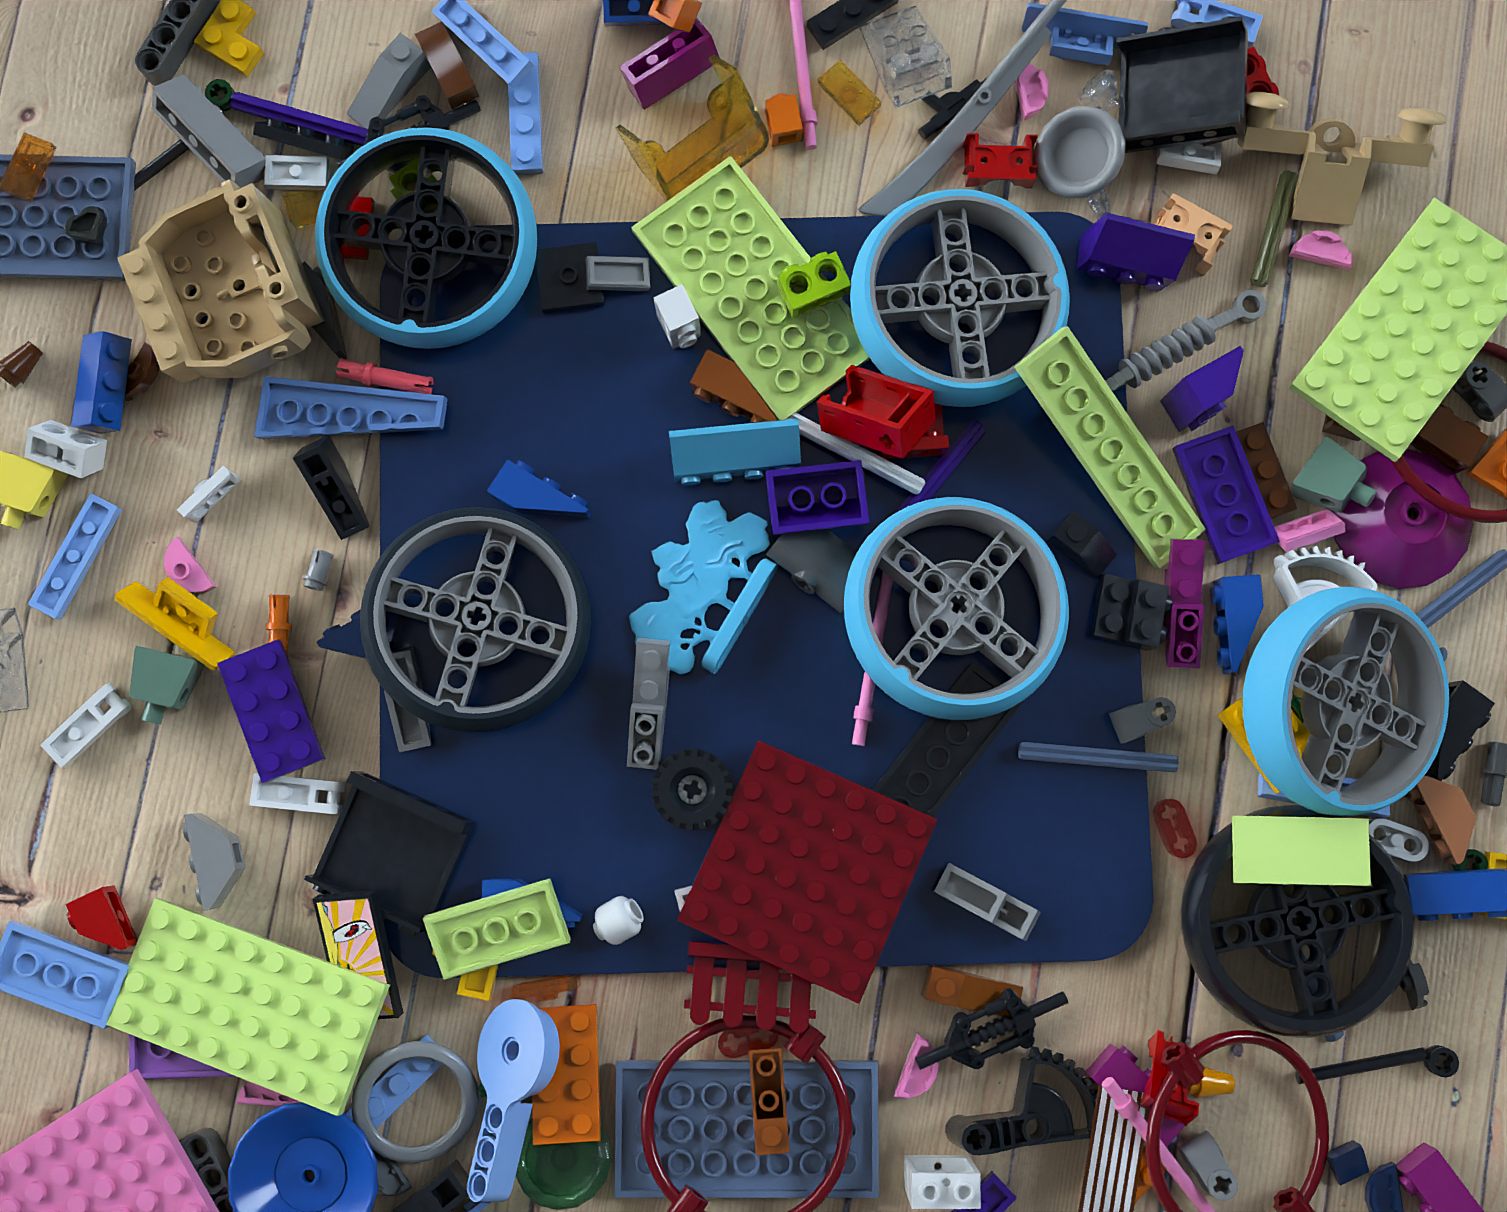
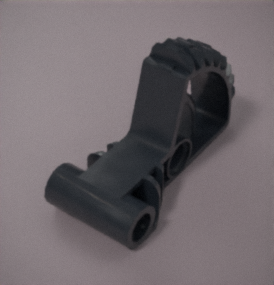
M1032 1046L1028 1056L1021 1059L1013 1109L1006 1112L974 1116H952L945 1126V1133L950 1142L971 1155L978 1156L995 1154L1024 1146L1088 1139L1091 1135L1096 1104L1094 1100L1097 1098L1098 1089H1090L1094 1081L1089 1077L1083 1078L1085 1070L1081 1067L1074 1069L1075 1061L1072 1059L1064 1061V1055L1056 1052L1052 1055V1050L1044 1048L1040 1053L1038 1047ZM1036 1064L1052 1066L1064 1074L1075 1086L1085 1108L1086 1128L1074 1129L1070 1109L1059 1093L1049 1086L1033 1082ZM1035 1118L1037 1129L1033 1134L1028 1135L1026 1125L1031 1119Z

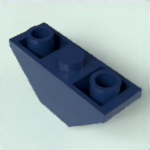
M407 596L404 604L409 606L410 599ZM361 610L352 614L350 617L352 620L345 625L340 626L338 624L324 631V637L317 641L318 646L330 651L367 659L360 632ZM386 611L387 639L390 648L399 644L406 616Z

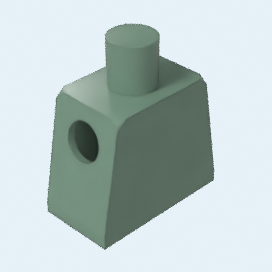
M1327 436L1292 483V496L1336 512H1342L1350 500L1368 507L1377 491L1363 484L1366 478L1367 466Z
M136 646L129 694L131 698L146 701L141 720L161 724L166 707L183 710L205 665L197 660Z

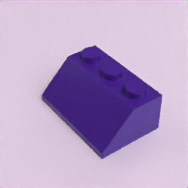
M1106 213L1081 234L1076 270L1085 271L1091 277L1099 278L1105 276L1116 279V282L1120 284L1134 283L1144 286L1149 291H1161L1176 281L1192 247L1195 234Z
M1241 346L1185 376L1160 400L1178 432L1187 427L1192 432L1206 424L1209 419L1226 408L1224 402L1234 393L1244 350Z
M862 460L766 471L765 479L773 535L869 524Z

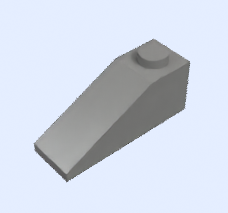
M400 32L378 57L348 109V116L367 129L373 117L385 119L431 68L424 51Z

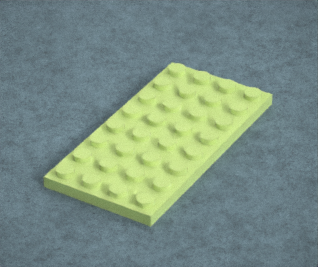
M729 156L631 227L634 235L674 287L683 284L701 322L731 361L737 364L777 421L786 420L792 414L798 413L846 377L845 371L851 365L860 367L870 360L858 338L851 309L842 298L792 319L777 286L778 275L790 265L798 264V266L809 263L811 258L732 156ZM823 273L819 274L822 280L828 281ZM795 283L790 287L797 294L804 293L807 290L800 283Z
M1433 198L1288 388L1386 457L1396 462L1507 315V245L1436 198Z
M154 898L128 964L130 965L106 1025L339 1116L344 1112L390 985L166 900Z

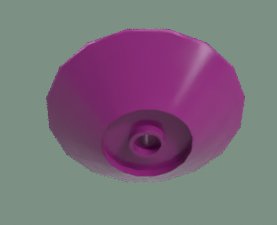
M1410 449L1404 451L1403 456L1410 467L1430 488L1453 502L1471 507L1469 495L1452 470L1431 455ZM1376 451L1360 460L1367 466L1366 478L1363 484L1373 488L1377 493L1368 507L1350 500L1342 512L1331 510L1345 523V532L1334 536V540L1340 550L1343 551L1344 557L1347 558L1354 555V564L1358 565L1365 562L1363 570L1376 583L1397 589L1427 586L1452 572L1468 550L1474 525L1473 521L1448 514L1427 502L1403 480L1391 460L1381 452ZM1408 509L1414 512V519L1408 517Z

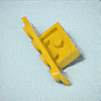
M169 577L159 582L156 594L137 581H134L115 594L114 600L212 671L219 669L217 663L234 656L235 652L211 635L218 612Z

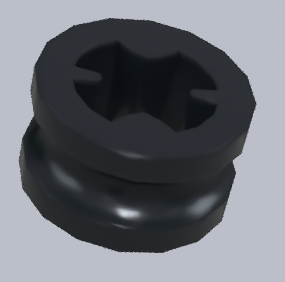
M1440 1045L1431 1046L1426 1050L1427 1060L1424 1061V1065L1429 1072L1445 1078L1451 1077L1457 1072L1459 1059L1454 1051ZM1439 1054L1447 1057L1443 1062L1444 1068L1435 1065L1439 1061Z

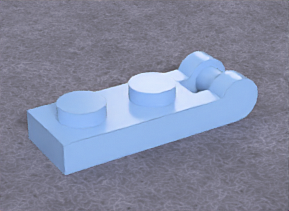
M1178 0L1177 5L1179 7L1173 13L1171 24L1178 28L1189 26L1194 22L1206 23L1218 21L1227 16H1242L1248 31V48H1251L1255 42L1263 15L1217 0ZM1191 9L1199 10L1198 15L1189 12Z

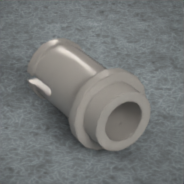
M313 549L307 576L304 575L302 579L305 581L304 587L323 591V587L328 585V582L325 580L334 555L323 550L319 552L318 549Z

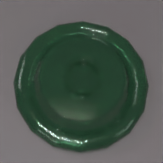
M531 1118L528 1122L515 1177L523 1193L539 1206L557 1211L577 1208L593 1198L607 1179L612 1161L610 1140L601 1125V1141L533 1145V1118Z

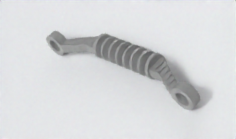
M1248 289L1234 299L1231 309L1209 319L1202 315L1193 318L1192 323H1184L1182 329H1174L1172 336L1166 334L1162 336L1161 341H1153L1151 348L1148 346L1143 347L1141 354L1135 352L1131 354L1130 360L1125 358L1119 361L1120 372H1117L1105 380L1112 392L1126 384L1132 388L1139 387L1141 379L1149 381L1152 378V374L1159 375L1162 373V367L1169 369L1172 367L1173 362H1181L1183 356L1190 357L1193 355L1194 350H1202L1204 344L1210 345L1214 343L1216 331L1236 321L1244 323L1256 321L1266 310L1264 296L1256 290ZM1243 300H1251L1256 306V312H1247L1243 308Z

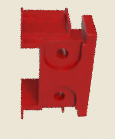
M967 133L965 143L963 144V175H967L965 187L986 185L995 180H1007L1012 182L1013 186L1032 189L1036 181V173L1034 172L1037 168V165H1032V149L1038 135H1026L1022 146L979 145V134Z
M1159 1030L1148 1040L1149 1057L1153 1059V1064L1141 1099L1140 1107L1145 1109L1153 1103L1157 1091L1168 1073V1070L1161 1063L1162 1053L1168 1046L1177 1044L1173 1042L1172 1036L1167 1041L1163 1039L1164 1032ZM1177 1084L1168 1101L1163 1117L1184 1124L1185 1127L1199 1113V1103L1187 1099L1188 1088L1185 1089Z

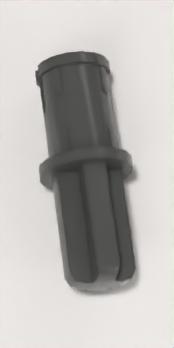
M1492 741L1488 743L1487 762L1485 769L1481 771V773L1485 774L1481 802L1484 805L1497 807L1501 804L1504 779L1507 778V744Z

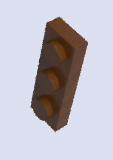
M1264 422L1236 431L1270 518L1272 519L1297 510L1298 508Z

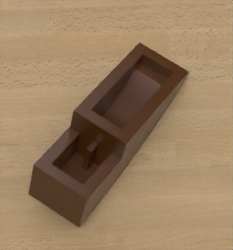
M442 21L416 33L417 41L424 51L451 109L479 97L476 86Z

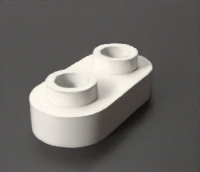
M1383 818L1369 820V834L1374 838V830L1377 828L1380 830L1381 837L1377 841L1390 856L1416 862L1422 860L1427 855L1429 842L1421 831ZM1407 839L1411 841V848L1408 851L1404 848V842Z

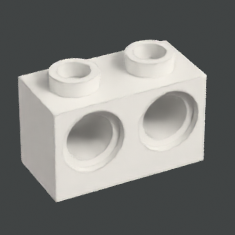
M683 284L653 297L657 318L672 348L674 349L678 346L686 348L697 342V338L701 336L699 317Z
M49 420L27 429L24 458L75 477L84 478L103 469L107 440Z

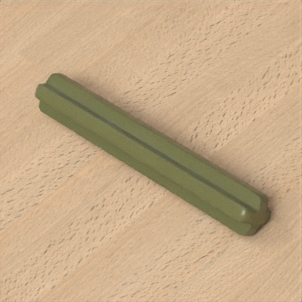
M1285 170L1279 177L1251 277L1252 285L1266 287L1269 284L1298 180L1296 172Z

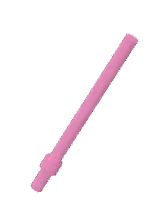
M789 0L801 107L799 113L803 127L804 145L806 150H814L817 148L815 126L818 123L817 114L813 110L802 3L801 0Z
M883 571L873 626L881 645L883 644L894 581ZM864 672L859 706H855L853 719H856L852 744L857 746L865 745L868 723L872 722L874 709L871 706L875 683L866 672Z
M1113 1077L1106 1078L1102 1086L1115 1102V1109L1122 1118L1130 1121L1146 1142L1148 1123L1138 1111V1104L1130 1094L1123 1092ZM1160 1140L1161 1163L1199 1212H1216Z

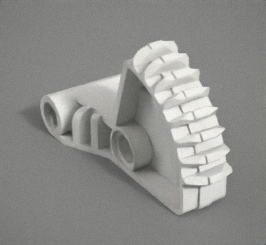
M1313 546L1308 551L1305 547H1301L1296 553L1294 550L1286 552L1284 556L1278 555L1273 560L1275 573H1273L1272 577L1288 607L1316 592L1339 587L1334 583L1315 579L1296 584L1289 569L1295 567L1315 566L1325 568L1345 577L1355 587L1374 591L1377 589V583L1363 570L1365 562L1355 565L1354 555L1343 559L1342 550L1332 555L1330 547L1324 548L1321 553L1318 546ZM1350 612L1342 614L1326 625L1316 635L1307 650Z

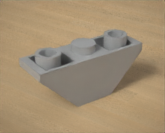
M202 813L184 815L185 823H183L182 829L186 841L190 843L192 854L189 856V864L192 872L196 873L197 901L203 906V911L219 908L245 869L239 836Z

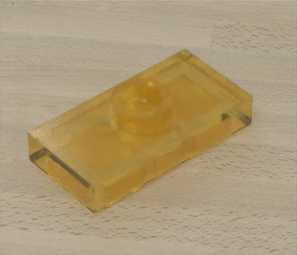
M841 59L818 78V84L858 126L881 107L882 101Z

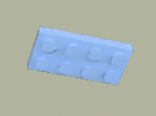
M9 921L0 942V990L105 1029L110 1027L106 1023L130 965L126 961L20 922Z

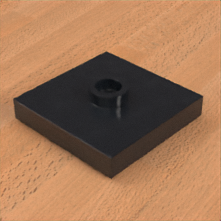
M596 242L537 249L536 267L541 310L543 313L604 305L603 290H587L586 257L598 256Z

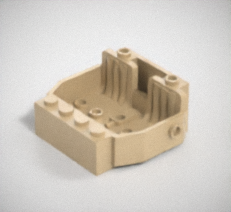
M231 179L221 183L222 188H213L207 191L204 196L164 213L138 241L140 248L117 258L161 372L182 384L200 376L205 378H244L304 351L312 341L307 329L325 321L281 211L252 183L240 188ZM260 226H262L264 229V232L273 251V254L268 247V244L266 242V239ZM245 283L244 289L238 291L239 285ZM197 288L196 294L190 296L191 290ZM204 316H208L207 322L201 324V319Z

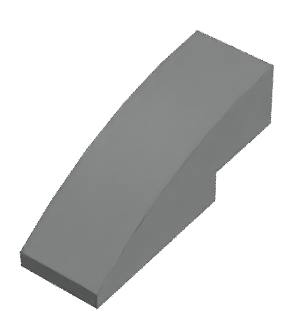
M414 647L392 650L391 652L403 673L423 691ZM384 690L399 752L431 746L429 723L402 708Z
M948 863L934 890L937 894L1024 941H1027L1041 913L1037 909L951 863Z

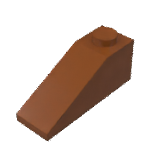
M930 964L927 967L921 995L926 1000L978 1011L983 1009V1005L1001 998V993L1008 988L1014 989L1021 998L1023 986ZM1005 1009L994 1015L1002 1016L1006 1014L1008 1016L1009 1013L1008 1010Z

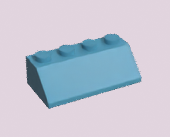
M798 419L669 431L675 482L681 481L682 485L700 484V479L713 478V482H727L732 480V476L744 475L745 479L762 478L763 473H766V471L801 467Z

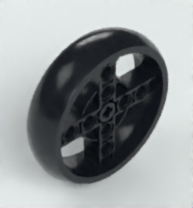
M1299 805L1268 807L1245 815L1343 818L1341 816L1317 813ZM1232 823L1219 831L1204 846L1193 863L1185 882L1181 903V929L1187 955L1194 971L1209 993L1227 1011L1250 1026L1264 1032L1293 1038H1313L1343 1032L1360 1024L1376 1013L1391 998L1401 983L1411 959L1415 933L1414 912L1411 897L1400 870L1392 857L1376 839L1369 834L1370 875L1373 888L1338 895L1330 885L1293 884L1294 891L1290 896H1287L1283 891L1284 884H1261L1253 893L1246 914L1210 921V905L1213 890L1223 868L1233 857ZM1359 899L1365 904V910L1361 916L1355 910L1356 902ZM1328 905L1333 910V918L1330 922H1327L1323 917V911ZM1296 915L1302 917V923H1297L1298 926L1292 923V918H1297ZM1266 918L1270 923V931L1263 936L1259 930V924L1262 919ZM1380 921L1378 949L1370 969L1357 987L1337 1002L1327 961L1334 957L1341 948L1346 937L1347 927ZM1234 924L1239 930V935L1235 941L1231 942L1227 937V930ZM1306 944L1310 950V955L1303 962L1299 956V951ZM1256 946L1268 960L1280 967L1289 969L1299 1012L1276 1009L1250 997L1228 975L1217 954ZM1311 978H1315L1318 982V988L1314 994H1310L1307 989V984Z

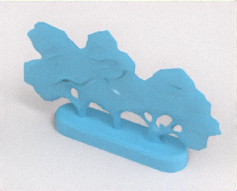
M717 500L708 503L703 501L693 506L688 521L685 524L688 529V544L680 545L670 541L651 551L655 564L660 567L657 574L661 587L669 590V597L661 602L646 603L629 616L631 629L636 635L635 644L638 638L671 641L669 667L671 671L678 674L690 672L695 661L693 647L705 640H709L710 646L702 659V667L713 674L720 669L770 585L778 568L777 563L764 558L758 563L753 573L748 571L746 562L751 555L765 551L770 545L769 535L765 530L768 525L767 521L748 512L729 522L727 521L726 511ZM732 558L739 559V567L732 563ZM730 578H745L748 582L736 602L734 603L727 599L726 593ZM719 603L730 610L719 631L707 628L704 621L706 610L711 604ZM695 618L700 619L701 626L695 625ZM693 628L700 631V634L694 633V638L685 639L680 637L681 632L686 629ZM688 643L690 646L687 650H683L680 647L681 644Z

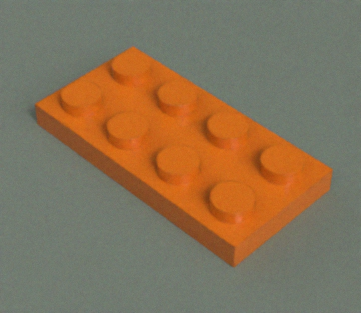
M597 1004L538 1008L545 1011L554 1021L559 1035L560 1049L558 1064L552 1079L541 1092L532 1096L533 1145L601 1141Z

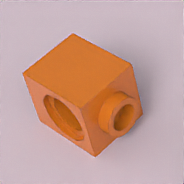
M654 0L648 14L672 28L690 33L702 3L698 0Z
M781 93L765 100V115L772 147L802 141L803 127L796 94L787 95Z

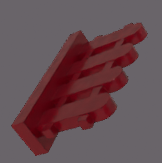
M689 942L688 957L695 958L694 966L687 965V974H693L691 1000H684V1009H690V1018L694 1024L703 1025L709 1020L710 1011L723 1012L725 1025L730 1028L739 1026L743 1019V1013L756 1014V1024L761 1030H770L775 1025L776 1016L789 1017V1027L793 1032L802 1033L808 1028L809 1019H816V1010H810L811 984L814 983L792 973H779V967L732 945ZM714 959L727 960V968L714 967ZM747 962L760 963L759 971L746 970ZM713 976L726 977L724 1003L711 1002ZM746 979L759 980L757 1005L744 1004ZM779 981L791 982L790 1008L777 1007Z

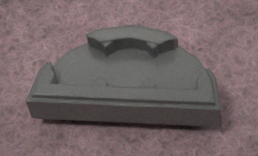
M1410 959L1406 973L1399 986L1406 992L1411 1010L1427 1006L1428 1002L1424 1000V995H1428L1429 988L1420 963L1413 964Z
M373 1151L377 1159L379 1194L383 1196H399L413 1188L396 1161L384 1158Z

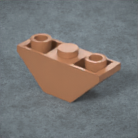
M1424 775L1405 797L1413 802L1418 812L1416 814L1417 821L1433 841L1431 847L1436 857L1443 861V863L1460 864L1464 861L1477 818L1461 788Z

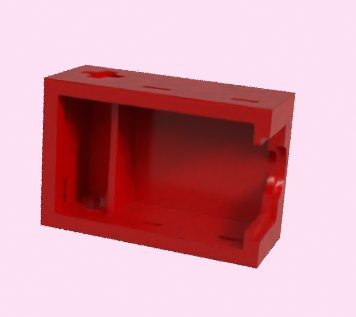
M851 365L845 371L848 392L843 397L842 404L832 402L829 394L826 396L822 395L817 401L821 431L903 459L936 421L934 390Z

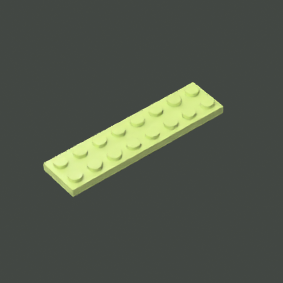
M1068 326L1059 329L1014 367L1154 568L1160 569L1169 561L1170 538L1195 539L1206 530Z

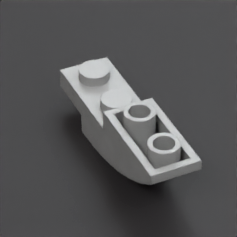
M638 638L633 702L630 709L627 767L657 770L660 765L668 696L671 641Z

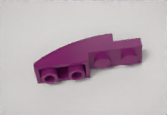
M1170 538L1168 569H1165L1164 586L1169 587L1167 595L1172 597L1171 608L1167 614H1164V626L1167 628L1165 639L1167 667L1200 668L1204 605L1201 604L1205 540Z

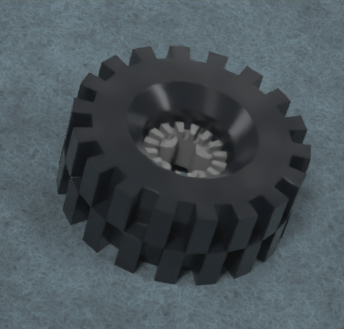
M699 749L681 750L668 756L659 765L652 780L651 794L656 810L672 826L688 831L702 830L718 822L728 810L727 808L733 796L732 779L726 766L713 754ZM696 780L698 788L702 789L701 795H694L693 799L687 798L688 792L683 790L684 785H691L692 781Z

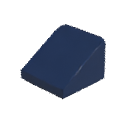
M1354 1140L1328 1152L1327 1161L1340 1186L1370 1172L1362 1145Z

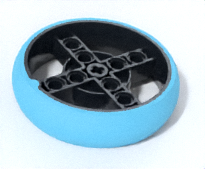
M410 128L395 131L370 141L354 152L339 167L330 180L318 208L315 226V246L318 264L331 295L342 310L359 326L379 338L398 345L425 349L444 348L470 341L486 333L502 321L522 297L534 269L537 252V226L534 210L523 184L508 164L490 148L477 140L454 131L439 128ZM420 158L415 192L407 194L394 202L385 215L350 211L359 193L377 175L396 164ZM455 161L474 168L494 184L507 205L513 232L472 226L464 209L450 198ZM442 172V177L439 181H428L431 173ZM428 203H438L435 212H424V208ZM371 225L370 232L367 235L358 236V230L361 226ZM402 229V235L399 239L389 240V234L392 230ZM427 233H430L433 238L427 239L426 244H423L421 238H426ZM464 237L466 239L465 244L461 248H451V243L455 238ZM486 242H497V247L494 251L490 253L482 251V247ZM342 246L381 250L391 270L403 279L398 319L381 312L359 293L348 275ZM468 262L506 267L496 287L478 305L459 316L433 322L438 285L455 278L462 272ZM425 263L430 265L427 274L423 276L416 275V269L419 265ZM416 295H425L426 299L423 305L419 307L412 306V299Z

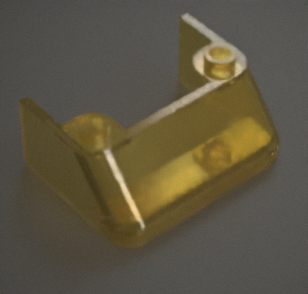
M714 54L709 57V60L721 84L714 88L707 98V108L712 118L666 153L663 147L656 141L648 140L643 142L621 124L616 127L636 165L666 202L729 156H732L740 168L744 167L761 154L769 142L768 131L737 68Z

